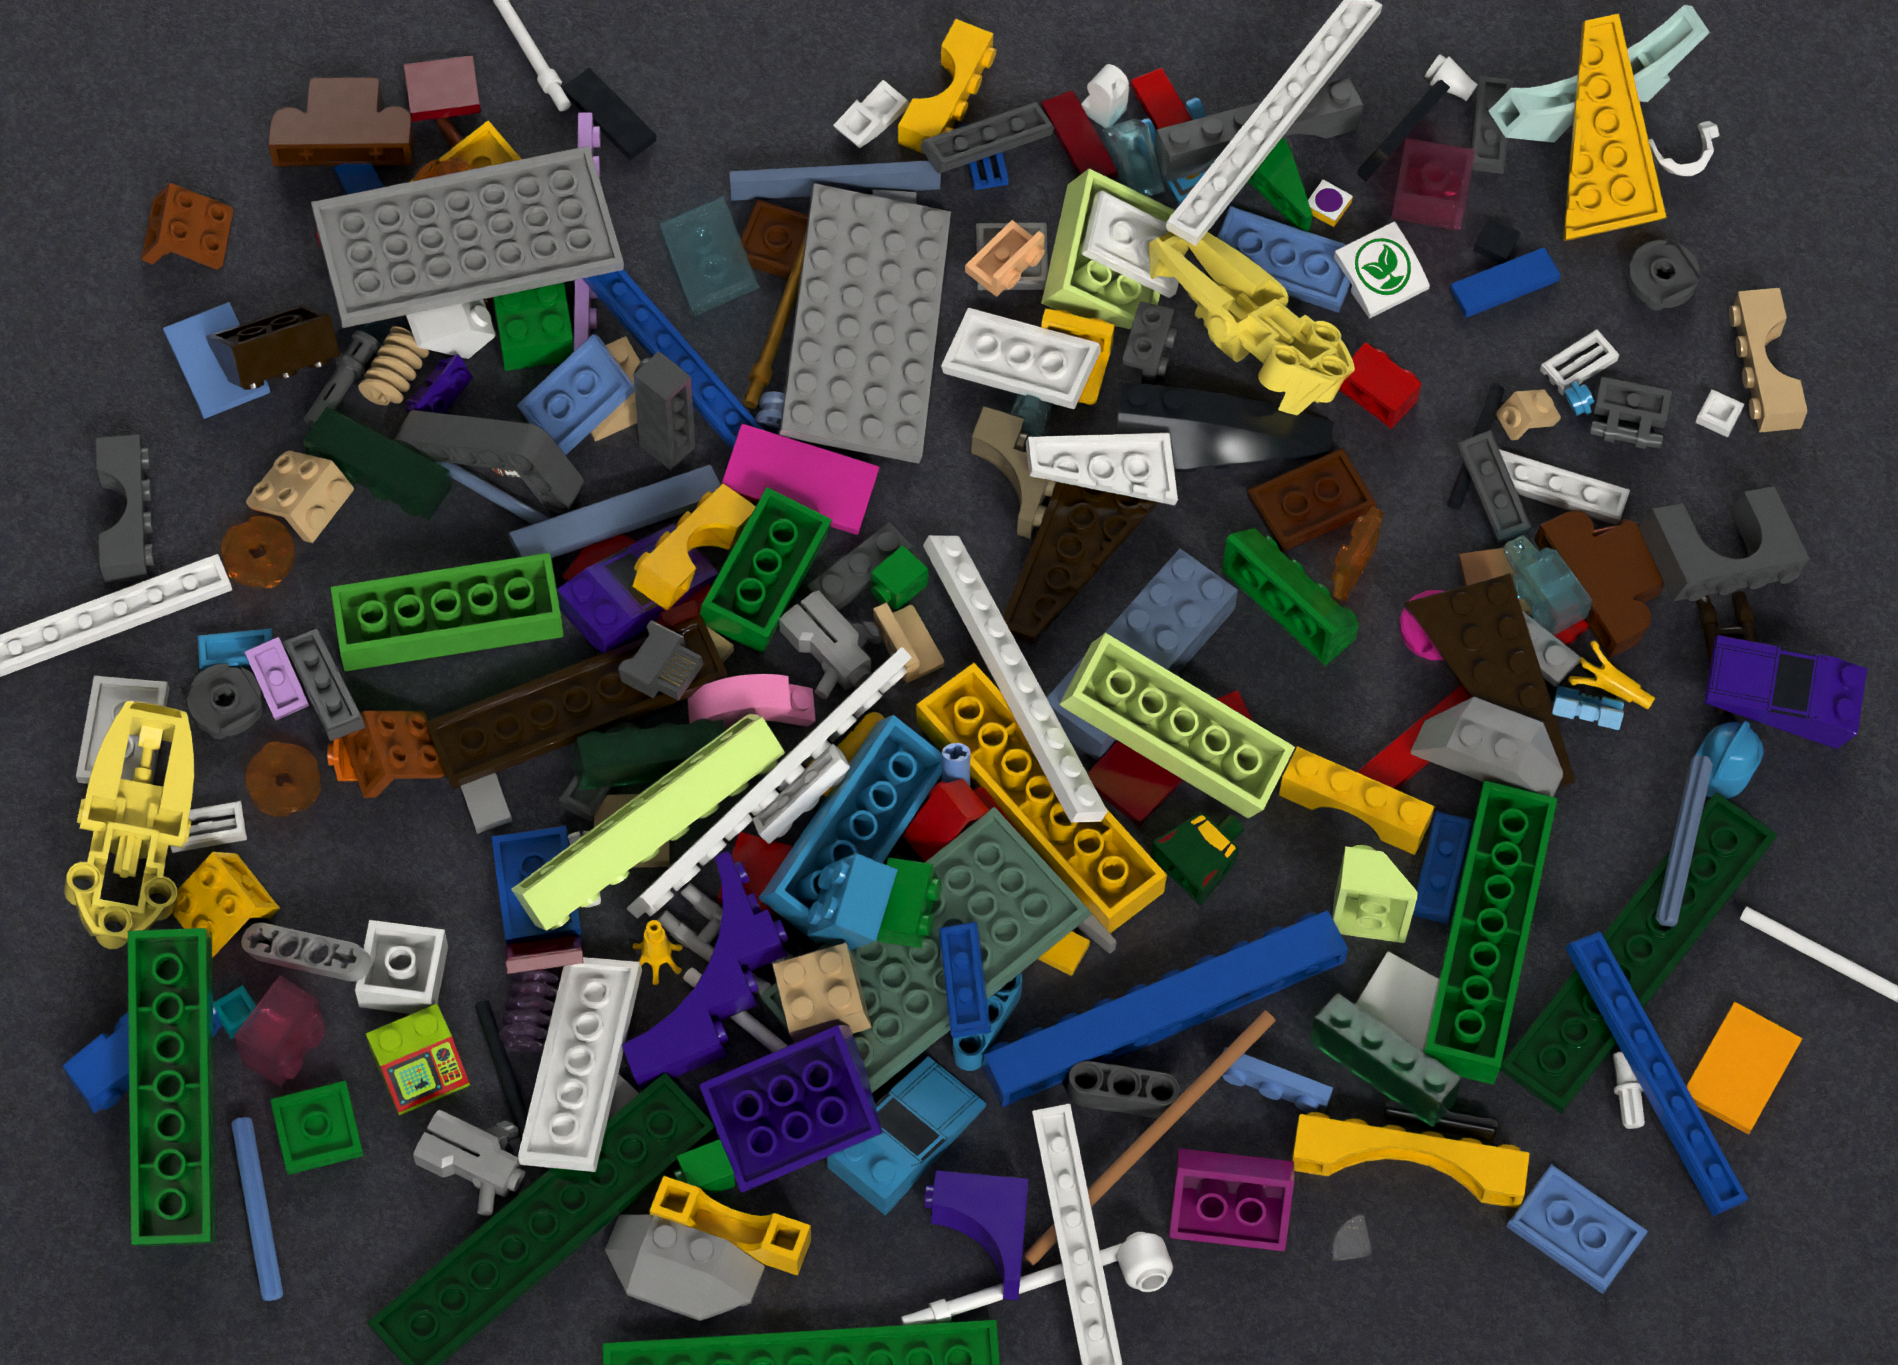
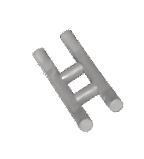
M689 882L680 894L692 903L693 907L709 919L710 922L697 936L694 931L675 918L668 910H665L657 921L670 932V935L684 947L691 949L707 962H710L714 947L710 944L719 934L723 909ZM786 952V957H783L771 963H778L781 961L794 958V956ZM753 973L759 991L755 993L762 995L771 985Z

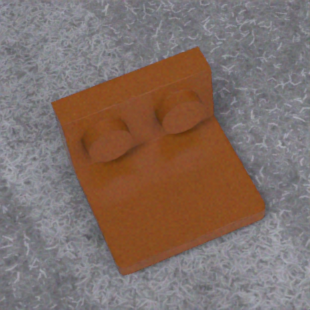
M169 183L152 199L141 260L154 265L164 254L168 255L172 252L216 270L220 269L224 262L233 208Z
M363 711L360 715L365 728L342 736L364 798H376L394 779L442 778L446 774L425 722H428V719L423 711Z

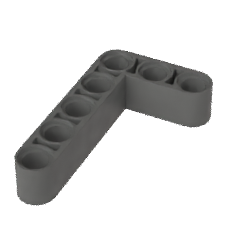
M413 410L408 412L393 440L394 447L402 454L411 458L516 471L538 500L546 508L558 514H565L570 511L584 484L583 477L550 435L540 427L532 424Z

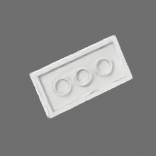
M968 308L941 367L944 374L1075 409L1101 349L1097 342Z

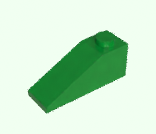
M1282 137L1247 182L1295 228L1310 232L1313 214L1291 149L1287 141Z

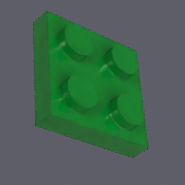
M346 1081L270 1099L288 1175L364 1156Z

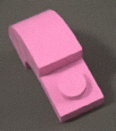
M749 674L724 678L703 685L688 698L690 728L722 734L749 713L762 716L765 721H775L809 727L816 721L813 688L789 684L788 676Z

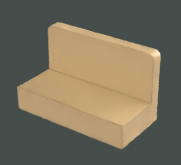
M887 603L873 608V623L878 627L881 639L889 654L892 656L903 647L912 657L904 665L908 671L903 676L906 684L944 667V659L913 605L893 613Z

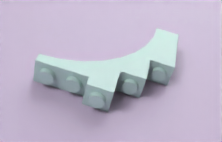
M1682 6L1664 24L1643 40L1627 49L1639 101L1648 102L1671 80L1667 74L1710 33L1692 6ZM1578 75L1543 86L1510 88L1489 110V113L1505 138L1555 142L1573 124Z

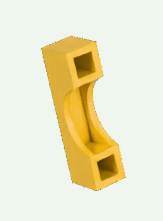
M955 19L941 45V65L951 74L953 81L939 95L922 99L913 98L898 124L899 145L924 154L920 148L923 140L954 130L953 126L956 120L960 122L963 120L968 108V102L966 101L970 94L975 95L978 92L982 82L981 73L985 67L990 68L995 59L997 50L993 48L994 33Z
M724 483L713 493L706 492L693 513L687 511L680 518L676 529L672 533L666 531L660 537L655 549L651 553L646 551L640 556L634 566L637 574L632 586L668 611L689 590L696 571L688 551L700 546H716L730 550L736 544L756 506Z
M1298 746L1282 776L1279 796L1311 810L1320 807H1330L1348 812L1370 825L1376 831L1381 841L1413 855L1416 854L1430 825L1435 807Z
M663 1176L650 1208V1215H656L728 1240L758 1262L797 1276L811 1242V1225L776 1213L758 1216L731 1209L710 1198L701 1188Z

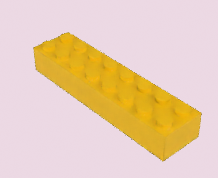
M975 663L968 666L916 704V724L941 752L945 746L952 743H961L970 749L971 786L974 789L980 786L985 788L1028 844L1082 901L1109 933H1112L1164 893L1167 874L1109 811L1102 821L1070 822L1002 693Z

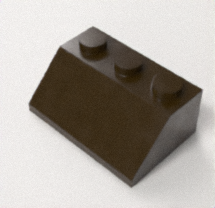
M305 304L206 336L208 344L228 381L244 390L259 388L264 385V380L273 377L277 379L292 377L297 374V369L309 366V368L325 366L329 363L330 358L340 355L330 314Z

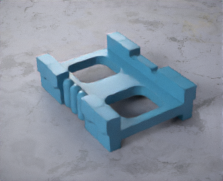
M1557 686L1553 702V715L1569 719L1579 716V719L1591 722L1596 720L1599 726L1620 730L1624 711H1622L1624 701L1605 696L1602 697V700H1599L1597 696L1593 698L1592 695H1588L1586 697L1585 693L1578 695L1579 690Z

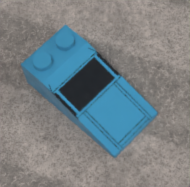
M928 1056L875 1103L883 1134L828 1156L827 1168L886 1216L986 1107V1103Z

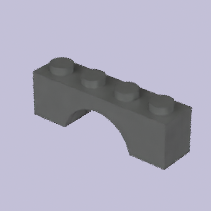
M140 434L96 438V464L101 486L119 493L127 501L125 512L118 523L99 534V563L104 582L149 580L148 566L155 565L153 544H148L147 534L154 531L152 512H146V501H152L151 480H145V470L151 469L149 447L143 448Z

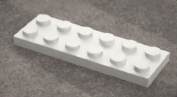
M583 957L584 963L563 966L518 1154L520 1165L596 1172L624 1051L622 1044L626 1042L642 973L640 962Z

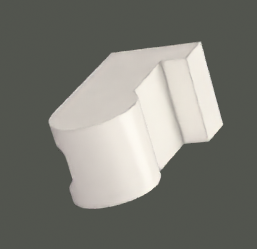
M1111 64L1105 65L1088 83L1087 89L1090 95L1081 104L1086 115L1107 130L1127 110L1129 83L1126 75L1118 67Z

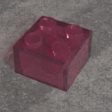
M1406 138L1391 219L1460 231L1475 150Z
M279 976L234 1036L243 1064L279 1087L284 1084L287 1078H294L303 1064L302 1058L310 1048H316L325 1034V1024L318 999Z

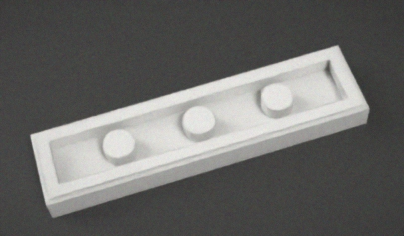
M1499 449L1518 495L1569 511H1581L1589 517L1614 525L1620 522L1630 492L1629 489Z

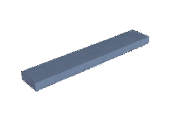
M929 160L731 171V201L811 197L814 183L864 194L872 193V189L890 191L939 190L941 173L938 174Z
M707 465L509 532V540L518 557L550 553L551 558L686 513L687 511L695 510L703 495L708 491L713 493L721 484L711 465Z

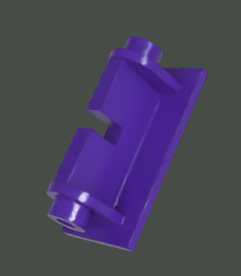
M456 353L453 358L447 357L446 360L441 359L438 366L426 379L427 383L431 386L429 388L421 386L414 396L407 401L408 407L405 409L407 414L413 410L441 414L447 411L473 378L459 354Z

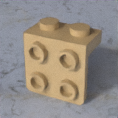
M286 451L275 460L273 467L262 481L254 487L246 503L253 510L284 517L303 541L313 543L353 492L354 487L332 460Z

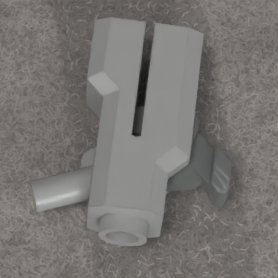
M819 590L815 591L801 601V605L807 610L806 612L796 604L784 613L779 620L780 632L798 652L811 653L820 662L825 674L814 692L819 697L827 699L836 682L844 690H847L853 686L855 688L859 687L871 676V659L863 649L867 642L879 644L881 633L873 622H863V625L851 624Z
M438 1110L427 1127V1130L433 1134L424 1132L413 1153L415 1164L443 1178L456 1174L473 1182V1185L480 1189L477 1213L484 1216L492 1215L495 1193L505 1198L510 1191L516 1192L525 1175L518 1157L506 1152L507 1140L519 1138L518 1127L505 1120L497 1123L494 1127L484 1130L444 1111Z

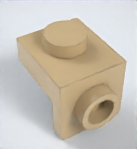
M1545 389L1514 392L1496 412V416L1510 440H1518L1529 428L1551 427L1561 419L1552 398Z

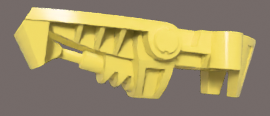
M1168 232L1149 242L1150 278L1154 279L1158 276L1175 277L1188 292L1191 299L1198 305L1195 316L1198 319L1203 318L1210 340L1236 363L1244 359L1249 353L1253 354L1263 363L1258 373L1260 383L1274 392H1286L1279 406V411L1299 415L1314 401L1317 404L1319 402H1331L1343 381L1354 372L1353 360L1341 339L1340 331L1326 321L1314 322L1307 315L1301 318L1297 317L1286 307L1288 304V294L1283 285L1259 265L1224 241L1207 232L1200 242L1194 246L1172 232ZM1189 248L1214 281L1184 257Z
M127 701L114 719L102 742L92 769L86 798L81 799L77 823L80 824L79 829L94 832L88 861L76 863L69 869L66 876L64 894L66 899L77 907L79 918L90 936H96L97 941L108 949H117L128 942V931L149 930L156 921L168 918L172 914L176 903L177 887L170 878L163 875L168 845L183 848V844L188 842L192 822L189 819L193 794L194 753L187 712L151 703ZM129 734L139 736L138 746L143 747L140 766L135 768L132 781L121 779ZM161 740L172 742L163 787L151 784L153 771L150 770L154 749H160ZM109 852L116 855L113 873L120 874L122 878H127L128 876L135 877L139 859L146 858L137 906L100 899ZM78 879H85L92 884V887L87 890H81L73 882ZM154 893H160L166 896L168 901L163 904H157L149 896ZM116 921L124 929L119 932H111L105 928L104 924Z

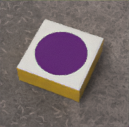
M1322 180L1308 199L1312 216L1334 227L1352 203L1353 196Z

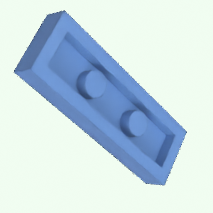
M1243 1054L1222 1075L1224 1080L1236 1086H1244L1245 1084L1256 1088L1267 1098L1273 1100L1285 1099L1295 1103L1298 1109L1307 1113L1319 1112L1325 1114L1333 1091V1087Z

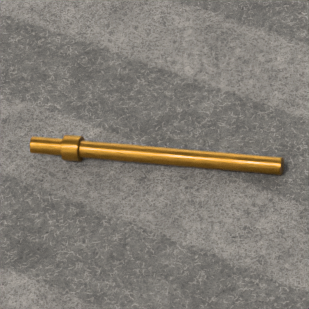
M805 235L759 360L753 364L748 376L750 384L743 400V405L751 409L757 407L763 388L768 386L773 373L771 366L798 295Z

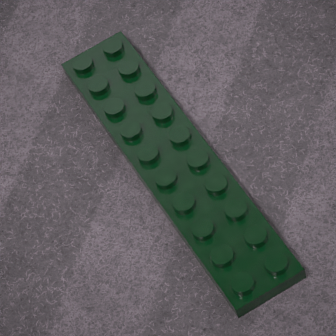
M1717 792L1702 810L1677 924L1673 927L1662 926L1658 924L1655 918L1670 855L1669 851L1603 934L1606 943L1643 1009L1777 838L1778 834ZM1577 969L1501 1063L1500 1068L1501 1072L1561 1115L1617 1044Z
M663 1073L607 1121L596 1172L550 1168L368 1321L369 1328L402 1365H442L677 1165L678 1155L696 1149L716 1132L714 1123L666 1073Z

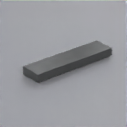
M1034 102L925 139L920 148L939 174L1050 136L1055 127L1039 104Z
M318 629L284 641L283 644L288 657L329 740L332 741L365 728L363 719Z

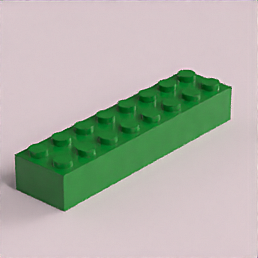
M1484 780L1476 805L1419 1067L1494 1085L1501 1068L1558 798Z
M206 928L128 931L131 1245L140 1247L216 1244L212 933Z

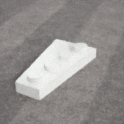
M1169 433L1028 437L1026 440L1029 476L1175 505L1178 501Z

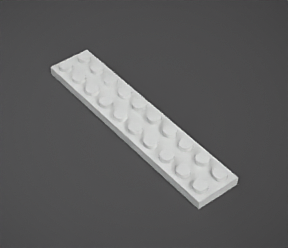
M901 647L879 666L871 676L857 687L791 750L775 768L769 771L626 909L636 918H639L645 912L651 917L674 896L670 891L672 887L677 892L683 885L689 882L701 870L696 865L698 862L704 866L709 860L714 858L727 845L723 840L724 837L730 841L753 820L749 815L750 812L756 816L779 795L775 790L776 787L781 792L805 770L801 763L807 767L813 759L816 760L831 746L826 740L827 738L834 742L857 721L852 714L859 718L883 696L882 694L908 672L904 665L912 658L909 653Z

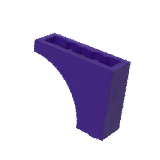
M935 1171L934 1185H926L925 1208L932 1209L931 1224L955 1229L979 1243L991 1256L999 1271L1002 1281L1003 1299L1018 1300L1029 1179Z

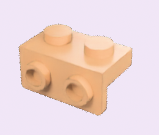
M1011 220L965 265V273L997 297L1006 288L1008 290L1013 288L1019 281L1021 273L1029 265L1034 267L1039 263L1045 253V235L1038 231L1032 236Z

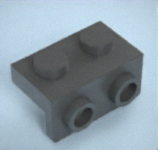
M1139 302L1122 363L1142 369L1141 384L1156 385L1158 377L1165 378L1169 358L1164 357L1167 347L1173 349L1178 328L1172 327L1174 309L1146 302Z

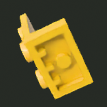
M212 852L177 890V899L172 914L184 929L206 928L212 933L213 958L249 918L271 919L280 907L238 854Z

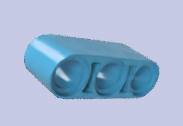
M1019 973L1010 981L1014 985L1013 988L1009 990L1000 989L987 999L989 1012L996 1015V1018L990 1021L991 1032L953 1038V1061L960 1069L974 1071L983 1065L984 1054H987V1051L995 1045L1020 1000L1022 973ZM966 1043H972L978 1046L979 1049L973 1053H967L960 1047Z

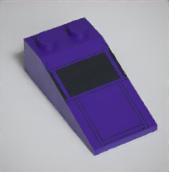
M674 523L591 565L557 589L560 611L599 654L628 644L648 629L647 625L651 620L658 622L717 578L719 572L697 548L688 551V555L696 567L689 590L668 611L632 586L637 571L634 570L636 562L644 552L651 553L655 549L658 540L666 531L672 533L676 529Z
M1718 635L1714 640L1704 703L1838 749L1858 734L1867 668L1832 656Z

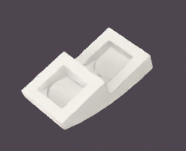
M882 80L862 103L856 100L833 126L858 148H861L889 127L908 108L910 103L887 82Z

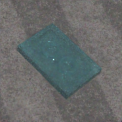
M724 196L659 224L690 308L695 316L760 288Z

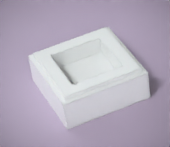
M1712 389L1695 423L1729 437L1743 410L1744 404Z

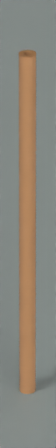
M1265 1010L1087 1189L1091 1207L1276 1021L1269 1012ZM1053 1224L1022 1255L1032 1266L1058 1242L1055 1225Z

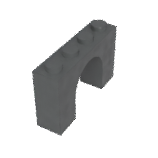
M1774 486L1744 492L1730 509L1733 520L1747 548V558L1744 559L1726 558L1708 548L1699 537L1683 503L1654 508L1650 511L1638 528L1673 602L1684 599L1697 601L1706 595L1715 593L1727 595L1737 589L1746 587L1758 589L1767 583L1777 581L1785 584L1800 576V571L1810 558Z

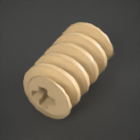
M393 326L390 329L391 334H388L385 338L384 345L377 352L378 357L374 358L371 368L364 375L365 380H362L358 386L359 391L365 398L378 405L386 406L389 402L401 403L404 398L400 392H407L410 388L406 380L413 381L417 375L413 369H420L423 365L420 358H426L429 354V350L417 347L413 333L402 327Z

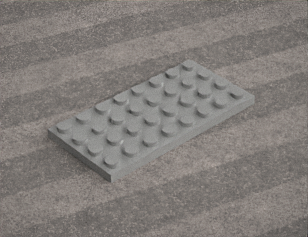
M590 146L311 202L342 328L624 270L623 258Z
M814 183L810 197L779 430L780 436L920 463L924 446L951 211Z

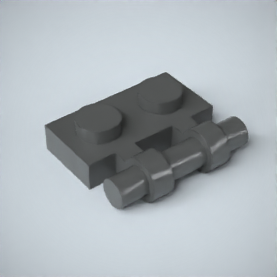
M1601 377L1594 414L1608 418L1607 423L1592 421L1590 435L1603 437V441L1614 443L1615 440L1633 443L1635 448L1645 450L1647 446L1661 449L1663 435L1651 433L1650 428L1651 426L1665 427L1672 391ZM1619 419L1639 423L1638 430L1618 426Z

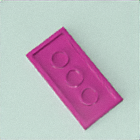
M742 424L722 484L724 483L746 500L757 504L766 487L832 519L830 527L858 535L880 467Z

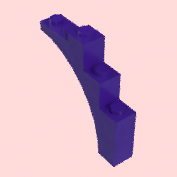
M729 851L715 856L722 882L723 913L719 937L707 968L692 992L673 1013L649 1031L622 1044L633 1076L642 1091L663 1073H666L673 1079L727 1057L723 1043L729 1041L722 1020L758 1006L753 993L759 991L752 970L787 956L783 943L789 941L781 919L774 922L768 909L763 912L761 911L755 894L747 895L744 884L750 882L745 867L742 861L735 863Z

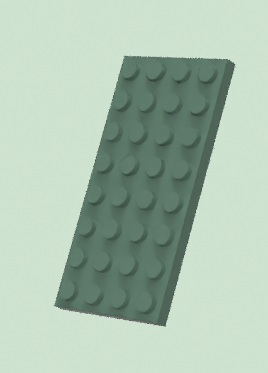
M995 807L925 862L933 865L938 878L942 881V890L939 900L933 901L931 909L933 927L931 934L924 937L922 948L882 943L876 939L872 943L850 950L856 962L872 1027L853 1033V1036L863 1059L872 1093L951 1030L939 928L977 922L987 999H989L1091 916L1089 909ZM825 943L816 951L833 947V945ZM776 982L760 995V998L788 1031Z

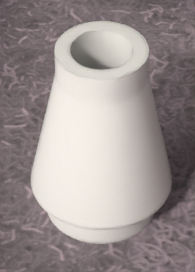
M1441 54L1435 59L1424 76L1431 81V86L1442 79L1450 86L1447 91L1448 93L1458 96L1465 101L1469 99L1478 85L1450 56L1445 58Z

